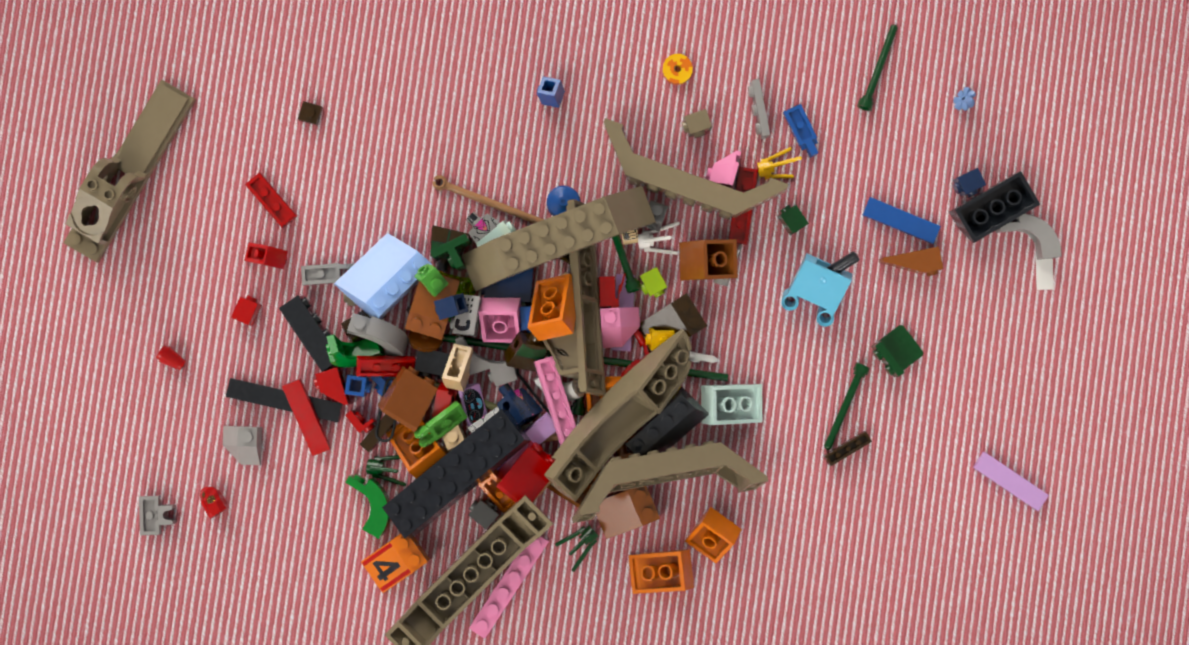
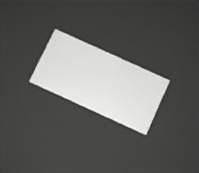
M1036 257L1037 290H1054L1053 259L1037 260Z

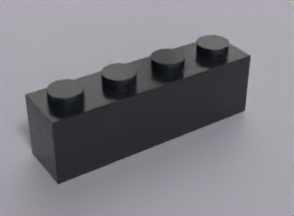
M297 295L279 309L322 372L329 370L335 365L330 363L326 344H328L326 337L332 334L327 328L324 330L320 324L322 320L317 313L313 314L310 309L312 305L306 297L303 298Z

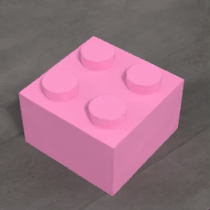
M482 298L478 313L483 342L511 343L519 332L524 331L521 330L520 298Z

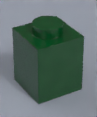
M789 204L780 210L782 214L778 218L790 236L809 224L797 205L791 207Z

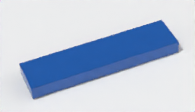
M869 197L862 216L930 244H934L941 227Z

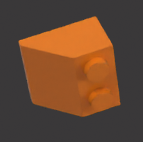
M710 507L700 518L685 542L714 563H717L735 544L742 529Z

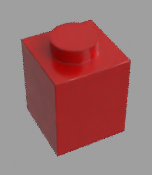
M252 296L240 297L231 318L253 326L262 305L257 303L258 299Z

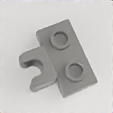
M161 495L140 496V535H160L161 525L176 524V519H171L167 516V512L175 509L176 505H161Z

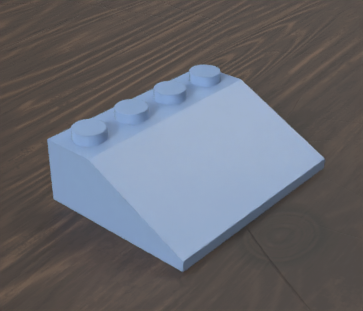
M387 233L341 276L334 285L369 317L373 316L382 319L419 283L414 277L418 269L426 264L432 265V263L417 250Z

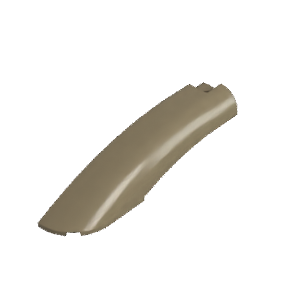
M683 329L659 345L627 372L591 408L552 456L555 460L554 463L544 474L552 482L551 485L576 502L599 470L625 441L652 417L662 412L685 381L692 361L689 360L692 347L689 337Z

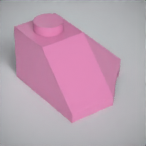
M737 150L714 163L712 168H708L705 179L731 188L737 173L738 158H740L741 151Z
M639 307L600 309L603 348L623 347L640 327Z

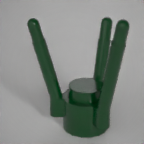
M399 455L375 456L374 459H368L366 466L367 474L372 475L374 478L406 486L404 482L382 475L383 472L398 473L397 469L386 468L384 462L381 461L401 459Z
M589 525L586 528L582 526L578 531L555 543V546H559L580 535L581 541L569 552L570 556L584 543L588 545L572 568V572H575L592 546L597 543L596 539L599 536Z

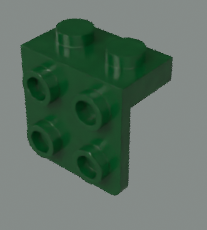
M903 325L897 326L871 346L874 350L872 351L874 356L884 363V369L893 377L901 376L905 373L903 370L924 354Z

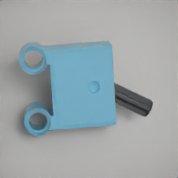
M852 251L833 264L806 253L791 285L783 292L781 301L783 308L789 311L795 310L798 307L799 299H805L819 306L816 318L818 324L824 327L830 326L834 321V314L852 281V273L845 271V269L860 260L857 253ZM793 297L795 301L790 302L786 298ZM828 313L830 314V316L823 317L821 314Z

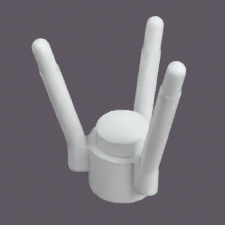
M680 222L662 226L660 231L678 226ZM655 230L642 231L643 234H638L639 249H644V252L678 255L677 251L651 247L654 246L655 241L670 240L672 236L653 237L650 234L658 232Z

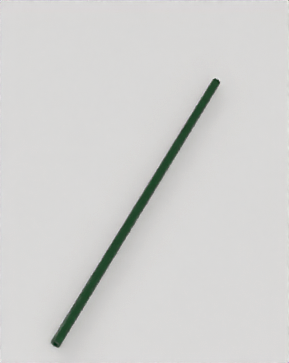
M444 334L443 342L455 343L456 337L459 336ZM464 337L470 346L507 350L511 344L483 342L482 339ZM547 350L546 353L548 357L552 356L550 350ZM603 357L605 365L627 367L633 362L632 360ZM690 369L687 375L690 377L728 381V374Z

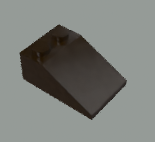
M686 293L642 321L639 329L644 337L646 334H649V328L654 330H674L675 333L683 329L688 337H691L705 328L707 324Z

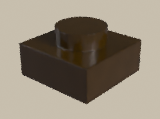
M303 101L298 120L317 126L323 107Z

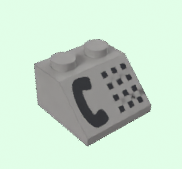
M464 295L469 312L451 318L450 329H453L452 333L477 337L479 327L478 311L482 298L480 296Z

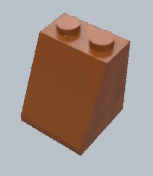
M736 239L679 242L680 281L738 278Z
M402 366L378 403V406L383 413L415 432L438 388L434 385L435 381L427 376L423 379L418 375L419 371L409 366L407 369Z

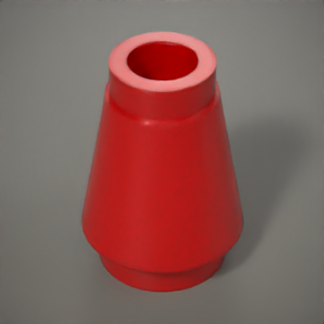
M164 345L156 356L160 363L181 370L186 363V360L170 346Z

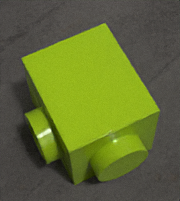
M657 267L639 276L644 295L648 294L649 297L654 295L657 298L665 294L664 290L667 288V285Z

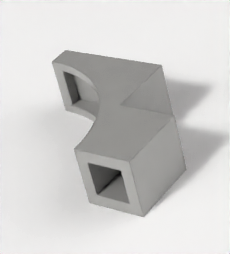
M463 335L456 337V342L453 343V345L459 344L470 347ZM473 351L469 369L470 375L490 369V372H487L491 383H495L496 387L518 380L515 368L508 367L506 361L489 360Z

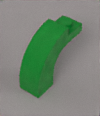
M334 334L326 337L328 341L326 349L330 363L335 366L356 367L357 356H385L383 347L368 339L357 342H342Z
M355 474V476L350 475L345 483L363 493L368 498L371 506L370 516L362 530L380 539L390 521L389 516L382 508L389 502L388 495L381 484L375 479L371 478L365 483L366 479L358 474Z

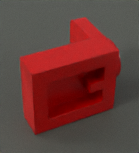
M351 410L345 415L359 433L364 431L368 433L375 427L374 423L377 421L375 418H372L364 423V416L359 411L355 412V410Z

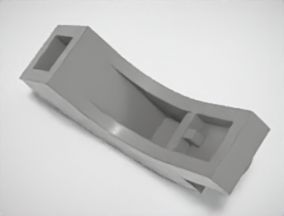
M1023 214L1016 218L1014 222L1011 221L996 230V233L1018 231L1027 234L1035 244L1037 260L1062 257L1060 242L1055 231L1048 223L1036 216Z
M353 313L347 333L379 344L384 348L386 355H405L409 344V338L405 332L382 319L373 316L368 318Z

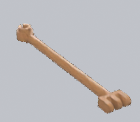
M442 175L433 178L436 181L439 179L443 180L441 186H438L436 181H432L433 187L438 191L448 190L531 223L544 220L451 184Z

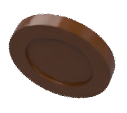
M414 331L409 332V343L417 351L432 352L440 348L443 343V338L440 340Z

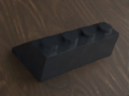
M1020 171L952 209L949 213L960 231L972 243H975L1039 206L1040 203Z
M681 387L662 412L656 414L625 441V445L634 454L640 453V456L647 455L648 452L659 450V453L666 452V449L676 444L707 417L709 413Z

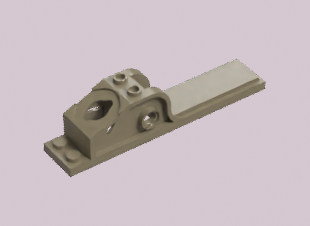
M161 79L119 151L110 159H100L91 168L80 186L74 206L66 221V225L72 229L63 242L64 244L99 263L196 99ZM119 170L126 173L116 186L110 184L113 176H116ZM95 206H97L99 209L98 222L94 225L86 226L90 219L89 216Z
M575 199L568 200L566 210L584 205V203ZM596 244L569 254L576 313L574 333L543 340L547 350H550L560 376L577 379L579 390L582 393L604 396L606 388Z

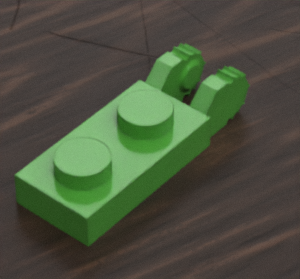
M455 401L425 425L420 426L414 432V436L419 439L421 447H426L435 440L440 439L468 417L461 405Z

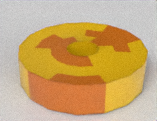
M673 54L666 58L663 63L662 73L669 83L681 85L690 79L693 66L687 56ZM678 66L681 68V71L676 72L674 68Z

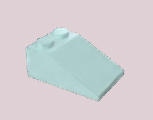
M762 384L701 385V406L709 413L701 421V424L762 423Z

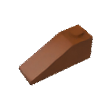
M939 246L879 259L881 264L918 274L926 273L927 276L937 275L939 270L944 269Z

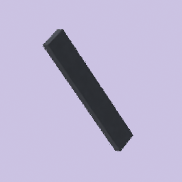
M230 378L226 397L293 412L283 390ZM309 396L318 418L339 422L343 404Z

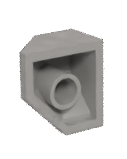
M223 426V446L241 465H261L263 427Z

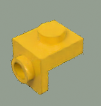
M649 328V334L645 336L646 345L653 351L673 336L675 332L674 330H654Z

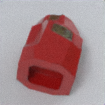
M204 487L200 490L201 504L210 519L229 508L220 490L215 487Z

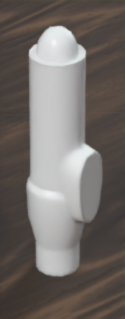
M690 351L689 360L692 362L700 363V361L714 363L718 361L713 355Z

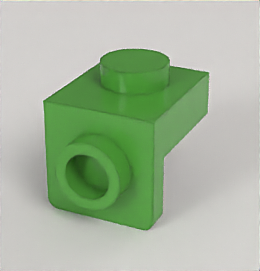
M430 264L420 267L414 276L434 297L449 284L440 272Z

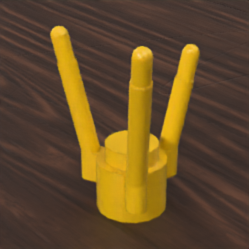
M789 147L768 158L761 159V162L757 163L760 178L765 177V180L770 179V177L773 179L794 178L792 174L771 173L775 172L774 167L799 161L802 157L799 156L776 163L771 161L791 151L792 148Z

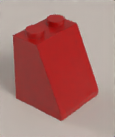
M530 441L498 470L496 487L515 503L525 495L533 502L549 482L544 474L555 460L551 454L547 455L537 442L533 443Z

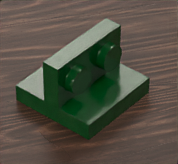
M463 234L431 250L430 253L436 261L447 257L453 269L456 268L458 271L466 269V266L458 251L472 243L469 237Z

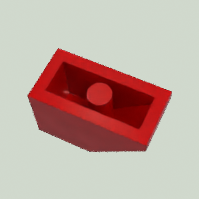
M248 242L244 261L284 270L288 251Z
M340 367L315 374L314 384L317 390L320 389V393L343 405L351 404L349 395L345 394L346 384Z

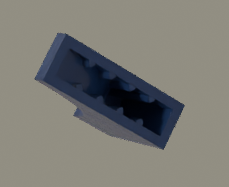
M534 268L481 289V295H484V298H520L521 302L531 303Z

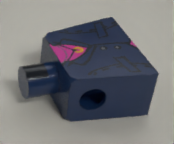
M506 383L498 389L504 397L497 404L499 410H508L520 426L533 421L543 412V409L524 388L513 391L510 385Z

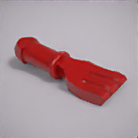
M638 329L633 335L640 347L644 348L645 355H648L651 351Z

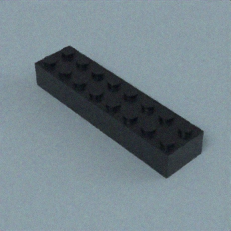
M501 409L382 508L404 539L413 538L531 440L508 410Z

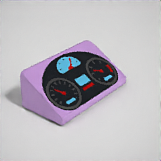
M467 384L464 392L459 391L463 410L468 417L466 422L469 427L487 414L480 384Z

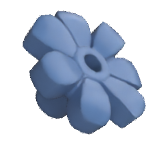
M965 87L963 91L960 90L958 92V97L953 99L954 107L957 110L963 109L966 111L974 106L975 100L973 97L976 96V93L971 88Z

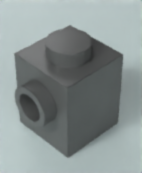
M650 200L649 205L656 222L645 227L659 232L668 206Z
M481 499L479 502L475 500L469 508L471 511L469 516L486 530L499 515V512L494 509L495 505L488 499L485 501Z

